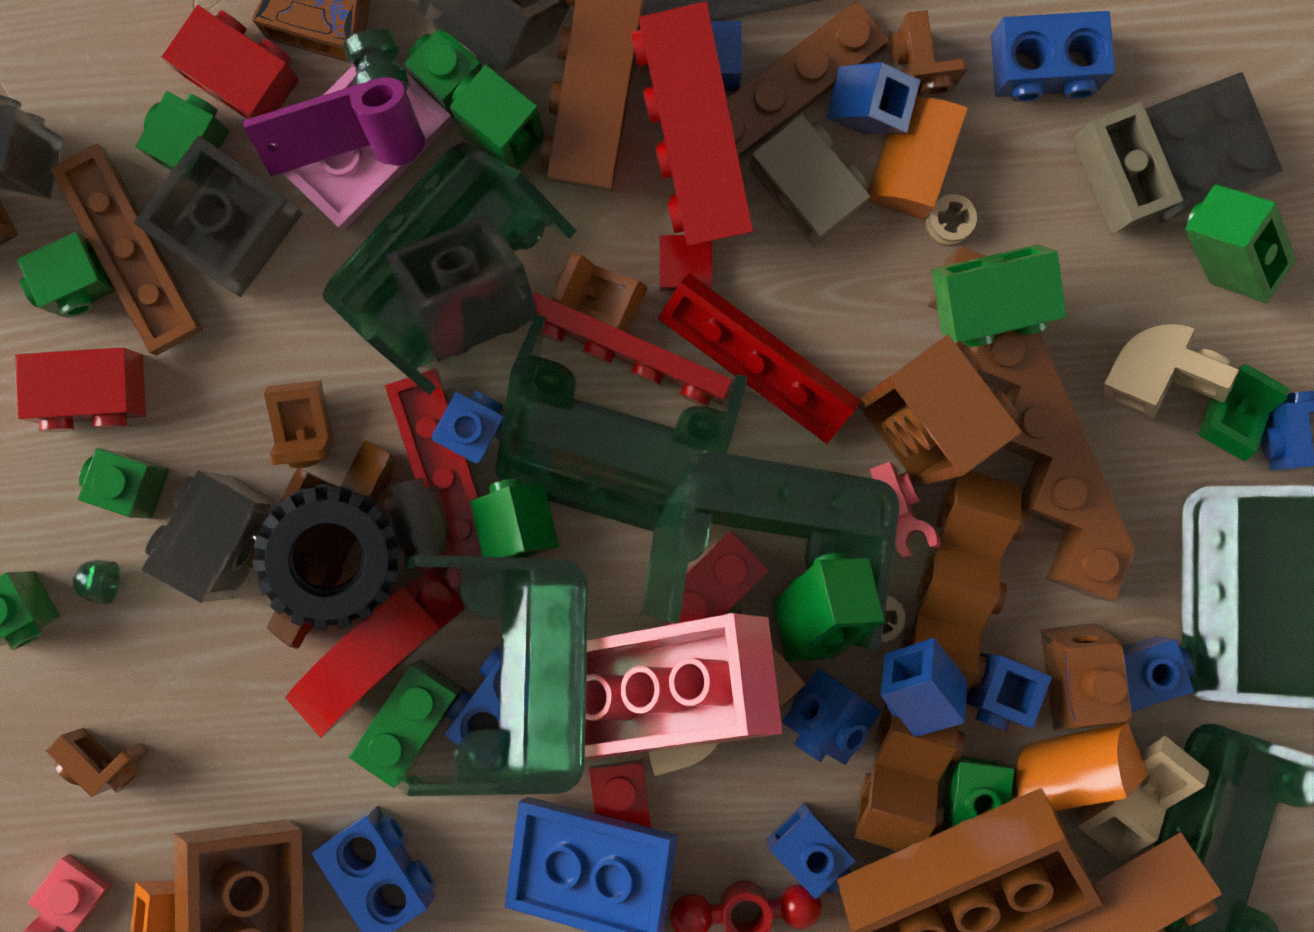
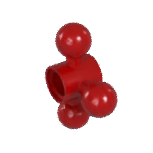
M743 880L731 884L724 891L720 904L710 905L704 897L697 894H686L680 897L672 906L670 920L676 932H708L714 924H724L726 932H770L773 919H783L788 926L804 930L812 927L819 920L822 913V902L820 897L815 899L802 884H796L787 888L782 893L780 899L768 900L766 893L758 884ZM742 901H753L761 907L759 915L750 922H739L731 915L733 908Z

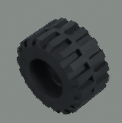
M321 484L309 489L303 488L294 492L287 499L282 500L266 518L257 535L254 546L253 569L254 572H257L259 579L257 585L262 596L266 594L271 600L270 607L278 614L283 611L289 615L291 623L300 627L303 622L313 624L314 630L326 631V627L329 625H338L339 629L350 627L351 621L359 617L365 620L373 614V608L378 603L383 605L389 596V589L392 583L396 582L398 575L399 547L389 518L364 493L362 495L353 491V488L342 485L335 487L329 486V484ZM332 523L341 525L351 531L360 544L362 557L358 571L343 584L331 587L318 586L305 580L295 568L293 551L296 541L303 532L317 524Z

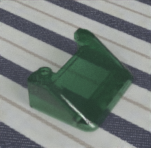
M1314 485L1205 486L1193 491L1185 500L1182 511V646L1189 654L1193 665V675L1189 676L1194 696L1206 701L1314 709Z

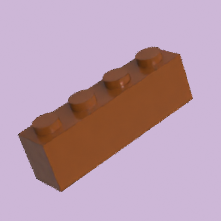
M566 0V4L575 6L572 27H562L558 45V59L565 60L566 64L563 82L553 81L550 94L549 113L557 114L554 136L546 134L544 136L540 157V167L548 168L547 178L551 181L613 191L635 61L631 32L640 30L638 17H641L643 14L645 0Z
M1179 832L1093 882L1103 906L1042 932H1165L1164 927L1182 917L1191 926L1215 913L1219 908L1213 900L1223 894L1183 833Z

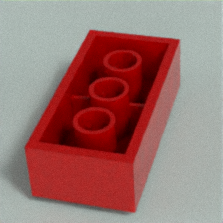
M707 1L638 17L641 30L631 32L638 67L649 65L653 87L643 90L650 123L661 121L665 141L658 142L656 153L662 179L673 177L676 194L670 195L668 208L674 234L684 232L687 246L753 232Z

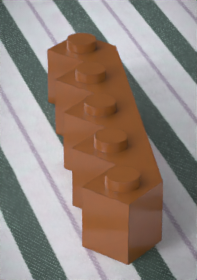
M959 246L946 259L944 266L985 257V255ZM934 290L928 307L938 310ZM1014 330L995 334V340L990 344L969 347L981 364V370L977 373L988 387L1005 393V396L1013 404L1018 414L1014 422L1022 433L1001 448L1035 462L1022 493L1021 509L1027 510L1028 515L1065 530L1046 579L1094 599L1116 601L1135 549L1040 332L1020 335L1015 334Z
M969 471L964 476L954 478L941 505L936 523L937 527H941L939 533L940 548L934 549L932 556H927L915 596V598H919V606L911 629L906 628L901 648L935 638L967 679V693L970 688L977 689L980 686L986 669V658L979 656L980 633L991 613L998 615L1005 602L1007 585L1000 582L1001 559L1011 540L1019 541L1021 539L1028 519L1027 510L1021 509L1022 486ZM885 702L874 740L878 745L872 774L865 773L859 793L854 838L900 851L913 843L923 841L940 832L944 808L937 805L938 782L949 763L956 764L959 761L964 748L965 733L958 730V725L915 737L900 718H896L891 714Z

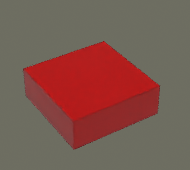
M659 235V291H675L680 282L689 273L712 289V241L687 246L685 235Z

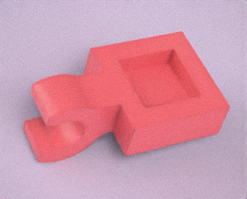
M890 461L869 469L887 518L892 522L895 530V545L901 556L907 560L913 558L912 550L909 547V540L916 533H924L929 546L933 550L940 548V538L937 531L927 522L917 520L918 517L913 504L920 502V496L910 473L905 472L901 474L900 470Z
M70 854L62 857L29 900L28 904L39 911L40 914L23 932H58L61 928L66 932L79 931L112 885Z

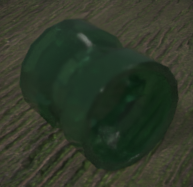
M382 28L369 29L358 32L344 41L343 48L347 62L356 68L353 85L388 77L401 81L406 91L409 89L410 84L406 70L396 60L400 48L394 31Z

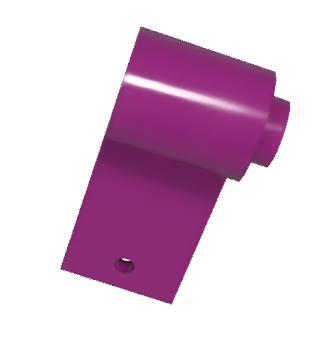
M388 77L373 79L243 121L244 128L270 176L369 145L376 159L381 163L405 165L413 161L425 146V136L403 84L395 78Z

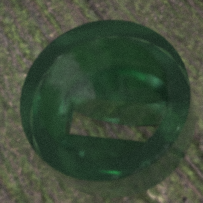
M93 560L83 563L76 569L73 575V588L86 601L110 604L115 599L120 586V569L118 564L114 561Z

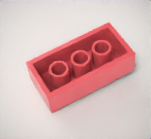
M731 613L543 649L552 762L593 760L783 734L768 617Z

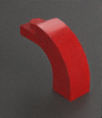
M432 566L406 588L402 587L395 592L383 605L378 606L371 616L362 620L306 672L285 698L320 738L323 737L360 706L371 692L404 661L458 617L468 607L467 603L453 588L451 589L449 583Z

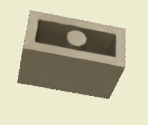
M1142 101L1091 120L1072 139L1112 235L1160 217L1183 202Z
M801 114L752 153L749 169L815 248L862 210L870 195L866 191L868 184L862 173L851 163L844 165L833 152L834 142L828 132L817 122L811 125L804 115Z

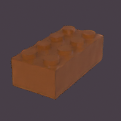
M949 334L860 398L861 402L858 405L905 470L910 473L917 486L964 476L1022 433L1014 422L1018 414L1013 404L1000 390L994 389L991 391L977 373L981 370V364L974 352L962 341L955 343Z
M1042 787L1023 796L1016 797L1010 802L972 819H967L923 841L913 843L905 849L871 864L864 865L858 870L837 879L851 932H1042L1103 906L1080 854Z
M286 820L174 833L175 932H304L302 829Z

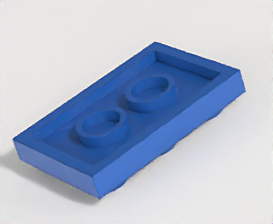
M526 797L518 802L505 908L588 932H665L678 835Z

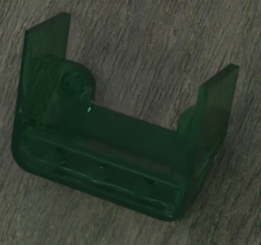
M466 142L459 143L448 149L337 270L324 289L323 299L372 347L430 395L437 387L418 368L427 365L438 351L439 331L432 325L433 321L501 246L508 251L527 250L541 239L546 226L569 239L577 230L521 171Z
M535 315L510 371L495 467L500 481L520 478L522 486L545 485L548 501L668 537L687 539L696 536L702 529L732 439L748 377L737 374L725 412L706 406H692L685 409L679 415L676 428H671L575 399L577 381L573 373L558 362L539 357L546 317Z
M722 452L699 454L686 465L655 524L641 614L666 622L679 623L688 563L696 560L703 554L708 544L711 524L807 539L805 550V566L807 570L813 566V561L816 558L830 553H843L846 555V559L869 558L884 617L899 516L897 494L889 484L877 479ZM883 623L854 645L880 651Z
M414 555L406 559L404 571L460 573L459 590L464 606L471 613L480 617L502 618L499 729L475 730L460 740L454 755V775L397 776V788L407 796L560 794L572 789L581 779L585 766L588 582L584 572L578 565L565 559Z
M1201 725L1193 730L1187 738L1184 751L1209 771L1206 785L1166 809L1159 837L1154 847L1182 832L1223 895L1213 900L1219 910L1205 919L1189 926L1182 917L1163 929L1165 932H1279L1277 924L1267 913L1247 905V901L1277 802L1296 808L1314 806V756L1220 725Z

